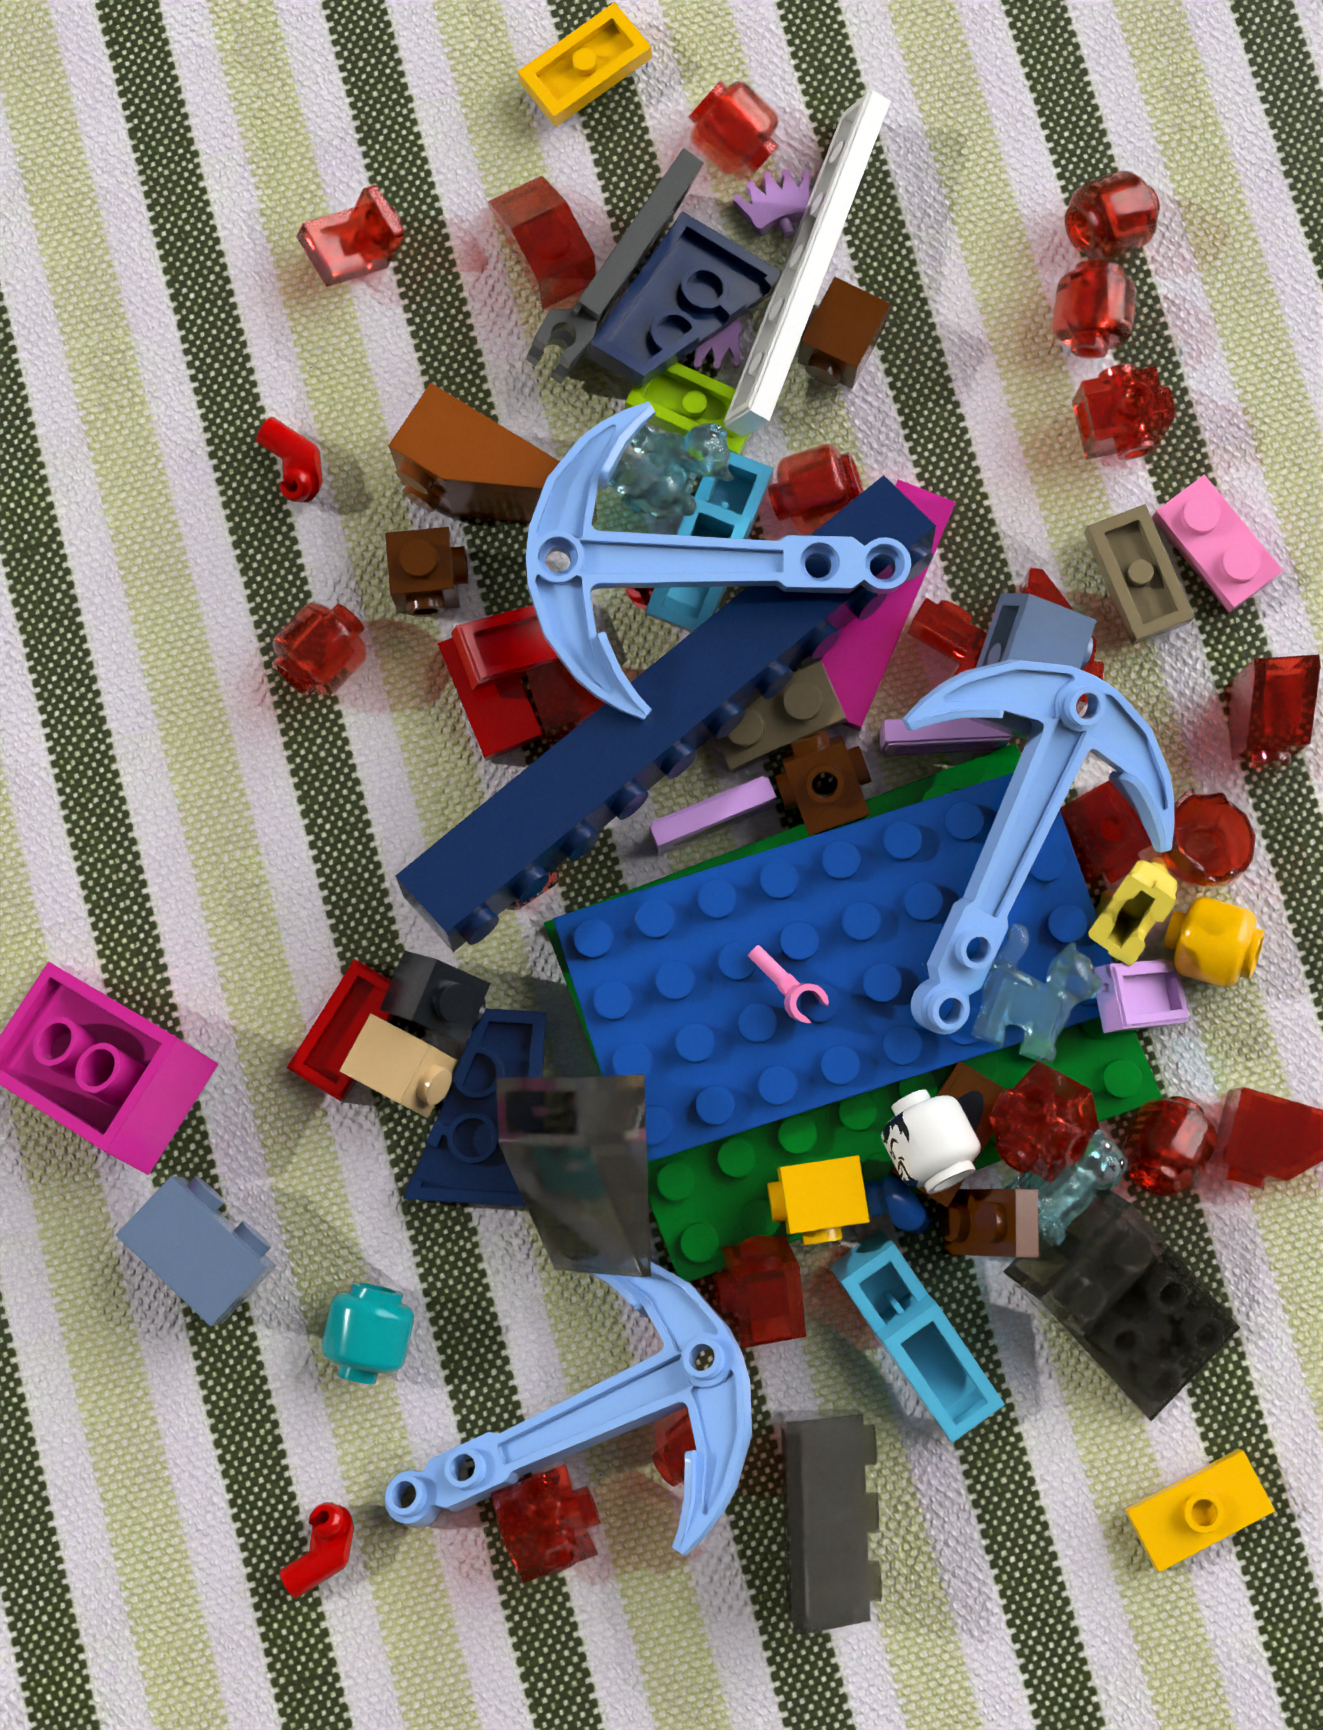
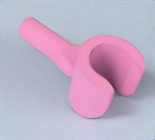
M757 945L748 954V957L785 995V1010L794 1020L811 1023L806 1016L798 1011L796 1005L798 996L804 991L809 990L823 1006L828 1007V996L821 987L810 983H799L760 945Z

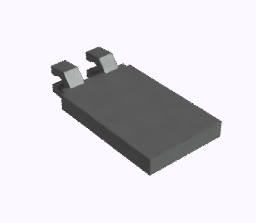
M685 148L681 150L574 308L549 310L533 339L532 346L525 358L527 361L536 366L541 360L546 346L558 345L564 352L551 378L560 384L566 379L584 357L587 346L595 336L596 328L683 203L704 164L703 161Z

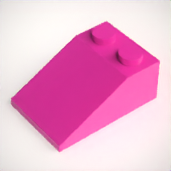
M49 961L0 1035L1 1086L102 1151L147 1175L152 1171L219 1065L176 1036Z

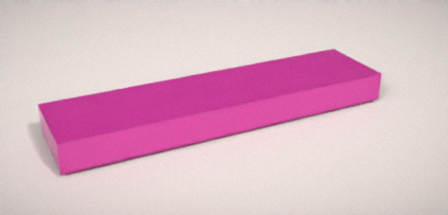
M898 479L895 486L936 525L931 551L934 556L956 502ZM930 563L915 579L909 582L904 581L897 590L887 593L882 605L871 616L862 621L855 617L839 630L840 636L838 640L823 655L821 662L824 664L848 719L842 725L857 731L861 730Z

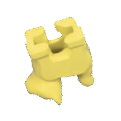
M1152 857L1148 861H1137L1116 892L1108 890L1102 892L1100 903L1095 909L1097 920L1090 928L1088 936L1107 949L1109 955L1129 966L1135 963L1144 950V939L1149 930L1154 926V923H1163L1176 905L1177 881L1168 874L1167 863L1160 857Z

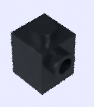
M404 950L379 1010L432 1033L466 1044L470 1032L478 1026L483 1018L486 1008L485 996L491 983L438 959Z

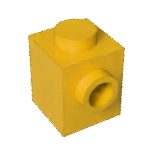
M859 1155L777 1168L779 1181L767 1183L773 1223L785 1221L787 1234L802 1232L804 1245L842 1240L841 1226L870 1222Z

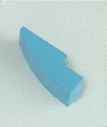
M715 446L695 497L692 496L676 535L749 539L771 486L774 468L730 451L729 453L728 450ZM727 587L654 588L645 610V615L692 633L717 612Z
M881 1230L875 1232L828 1266L857 1311L951 1443L1005 1405L937 1302L927 1293L896 1245Z

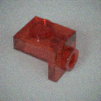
M376 185L363 188L355 207L303 222L296 237L325 286L329 287L388 268L404 237V230L397 211L386 202L379 188Z
M927 597L914 616L907 632L910 636L960 664L953 677L963 671L976 668L987 636L985 631L971 624L972 616L960 606L946 600H940L937 604Z

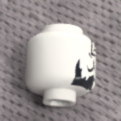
M922 1089L901 1098L892 1105L891 1109L895 1117L886 1124L881 1138L905 1184L911 1187H925L928 1194H933L961 1182L974 1173L976 1169L972 1162L980 1153L981 1144L960 1103L954 1097L942 1095L931 1098L927 1090Z

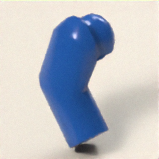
M883 1175V1180L881 1181L871 1180L864 1184L868 1214L870 1216L877 1217L889 1213L892 1223L897 1228L912 1235L922 1234L930 1227V1210L916 1198L898 1177Z

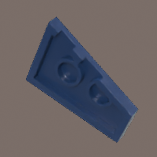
M682 211L591 341L587 357L636 387L641 388L770 297L775 290L781 270Z
M485 1008L482 1020L472 1030L453 1076L452 1085L437 1121L434 1122L426 1141L427 1145L414 1176L409 1182L403 1199L534 1207L547 1026L546 1012Z

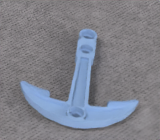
M649 402L625 409L605 419L577 440L546 479L529 525L526 549L528 591L546 642L573 678L592 695L616 710L645 721L652 709L638 695L622 672L606 633L596 634L591 592L599 588L776 586L784 592L850 593L862 585L873 593L887 594L897 590L903 584L911 569V558L905 546L895 539L886 537L875 539L864 546L854 537L787 535L779 541L613 532L594 529L592 519L598 488H607L624 451L640 429L655 415V410ZM552 552H563L569 557L570 565L565 571L553 572L548 569L545 560ZM812 557L823 559L828 565V574L822 578L812 577L806 570V561ZM878 558L887 560L892 566V576L888 579L876 578L870 570L871 561Z
M1010 659L966 670L934 688L920 699L902 719L907 730L910 731L960 718H1003L1004 712L1026 718L1032 723L1030 735L964 896L953 904L927 962L929 979L922 982L916 988L911 999V1012L916 1022L934 1033L941 1035L954 1033L967 1021L970 1013L969 995L982 988L1008 930L1007 916L1089 751L1116 770L1112 771L1108 778L1136 812L1147 831L1154 850L1160 853L1172 850L1175 820L1171 776L1151 726L1116 688L1097 676L1073 666ZM1086 694L1088 699L1087 710L1080 717L1076 710V704L1079 697ZM978 937L980 939L979 950L974 958L969 959L966 953L968 943ZM952 998V1011L946 1019L941 1020L939 1008L946 999Z
M601 1251L575 1253L572 1261L574 1268L595 1276L610 1285L636 1311L646 1318L650 1317L663 1340V1349L656 1355L501 1433L487 1432L431 1458L423 1472L407 1470L399 1473L387 1486L384 1497L386 1510L392 1519L412 1528L428 1526L438 1517L442 1509L452 1512L463 1510L515 1486L522 1475L671 1413L688 1408L697 1451L685 1452L684 1500L679 1527L672 1545L673 1549L687 1556L708 1535L723 1515L737 1490L752 1437L750 1378L742 1351L730 1327L689 1282L648 1259L637 1256ZM712 1349L715 1356L713 1364L706 1370L698 1371L695 1365L698 1354L703 1350ZM473 1458L475 1463L473 1475L469 1479L461 1481L459 1471L465 1460ZM414 1485L416 1489L415 1500L409 1507L403 1508L401 1505L402 1495L408 1486Z

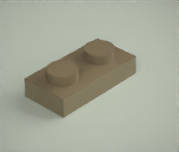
M1146 504L1087 526L1084 535L1131 645L1187 625L1195 618Z
M818 661L794 672L790 681L775 696L769 699L760 696L744 710L745 716L740 724L727 736L717 739L729 769L732 772H736L791 747L790 743L800 737L821 730L827 731L847 722L848 719L824 664Z

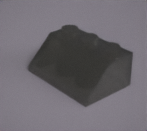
M859 1409L780 1411L786 1613L793 1634H809L871 1621L870 1602H881L880 1561L868 1560V1533H879L877 1492H866L865 1465H876L875 1425H864L863 1413Z

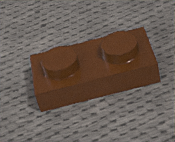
M958 1189L948 1208L942 1207L940 1211L939 1228L943 1237V1255L1039 1257L1038 1189Z

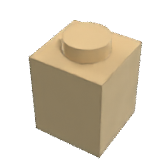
M370 1014L339 1071L428 1118L433 1107L447 1094L452 1081V1072L458 1060L379 1017Z

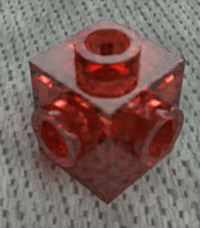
M1120 364L1107 368L1098 374V378L1082 381L1072 400L1086 460L1117 454L1119 460H1132L1146 456L1155 450V446L1160 443L1171 426L1170 422H1173L1175 418L1172 392L1168 385H1160L1156 366L1136 370L1134 364Z
M1037 1061L1013 1088H1008L1000 1094L993 1106L992 1112L989 1114L997 1144L996 1151L1001 1159L1012 1169L1020 1173L1031 1171L1051 1184L1067 1165L1072 1166L1083 1157L1091 1137L1100 1128L1091 1089L1040 1061Z
M566 1464L546 1472L534 1474L528 1479L491 1493L503 1544L523 1584L555 1571L566 1570L580 1561L598 1555L591 1527L601 1524V1519L588 1485L576 1488Z

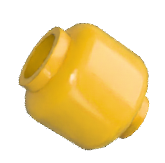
M1198 897L1190 904L1186 913L1174 911L1167 928L1164 947L1175 950L1173 963L1177 973L1223 988H1230L1235 986L1241 977L1251 979L1264 942L1265 930L1256 928V916L1249 909L1208 897Z

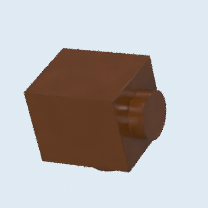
M834 277L819 307L816 305L812 307L800 339L798 363L805 366V371L812 378L823 384L837 386L840 383L853 389L885 328L891 304Z
M449 527L385 533L390 595L398 613L407 612L411 616L426 617L445 612V609L460 608L458 585L469 584L465 546H454Z

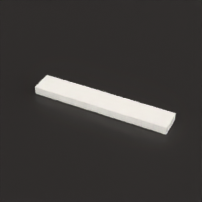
M873 90L865 94L841 115L724 420V428L741 437L770 421L891 102Z

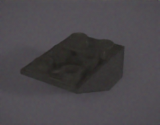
M552 1074L497 1078L498 1144L554 1269L650 1277L644 1074Z
M1094 1179L1039 1234V1257H1017L1003 1271L1038 1311L1150 1421L1168 1405L1240 1329V1326L1133 1204Z

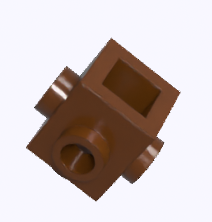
M826 730L805 735L790 743L793 752L782 755L786 772L775 775V779L787 812L796 808L800 809L809 836L870 815L860 786L870 783L872 780L859 746L847 750L842 735L829 738ZM821 772L833 774L832 780L826 785L813 783L814 777Z

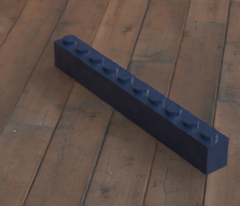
M883 475L810 536L854 537L864 546L878 538L895 539L905 546L911 558L910 573L905 580L909 582L919 576L933 558L931 551L936 525ZM812 557L806 561V570L812 577L822 578L828 574V565L823 559ZM878 558L870 563V570L876 578L888 579L892 576V566L887 560ZM862 585L850 593L784 592L776 586L746 587L631 682L638 695L652 709L645 721L620 712L605 703L395 875L403 897L453 952L465 942L469 945L480 942L496 927L499 922L498 915L516 900L524 903L537 895L547 884L550 871L566 858L570 861H575L586 854L599 838L598 831L616 816L620 820H624L634 814L648 797L647 791L664 776L668 779H673L683 773L697 756L696 750L712 736L721 739L731 733L745 716L744 710L760 696L769 699L780 692L790 681L793 675L792 670L808 656L813 660L823 656L838 640L840 636L839 630L855 617L862 621L871 616L882 605L887 594L873 593Z

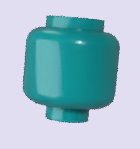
M353 1282L351 1291L341 1292L333 1297L321 1342V1350L328 1360L339 1364L337 1376L353 1382L376 1384L378 1373L388 1374L402 1368L414 1324V1314L411 1308L402 1303V1292L374 1284Z

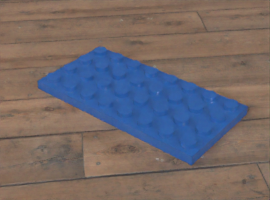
M1014 773L553 918L631 1168L956 1064L959 1061H966L1100 1018L1093 979L1086 974L1085 966L1091 962L1094 968L1113 964L1111 955L1108 954V950L1088 936L1090 928L1097 920V915L1061 811L1059 810L1007 916L1008 930L982 988L969 995L970 1013L967 1021L959 1030L947 1035L934 1033L919 1025L911 1012V999L916 988L922 982L929 979L927 962L953 904L964 896ZM978 937L968 943L966 953L969 959L974 958L979 950L980 939ZM757 945H760L799 983L818 985L825 991L829 1001L828 1007L823 1006L809 990L802 992L797 998L796 1005L798 1011L806 1016L811 1023L796 1021L788 1015L784 1006L785 995L748 957V954ZM952 998L946 999L939 1008L941 1020L946 1019L953 1008Z

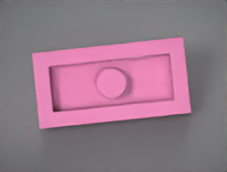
M1205 474L1156 510L1152 516V520L1228 613L1232 612L1277 578L1283 571Z

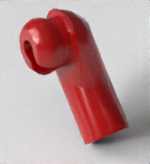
M275 417L268 418L258 431L256 442L282 459L283 481L279 482L282 495L292 502H309L313 500L319 493L323 483L318 447Z

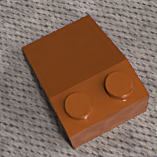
M431 382L388 445L397 469L395 473L400 478L402 485L405 486L402 490L403 494L416 505L429 512H434L438 506L451 515L458 517L530 523L546 479L560 463L559 460ZM596 501L592 519V526L597 520Z

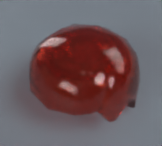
M1194 789L1185 791L1174 803L1175 825L1172 850L1160 853L1167 868L1178 879L1199 887H1217L1236 881L1247 870L1253 861L1256 835L1247 814L1230 802L1222 792L1195 794Z

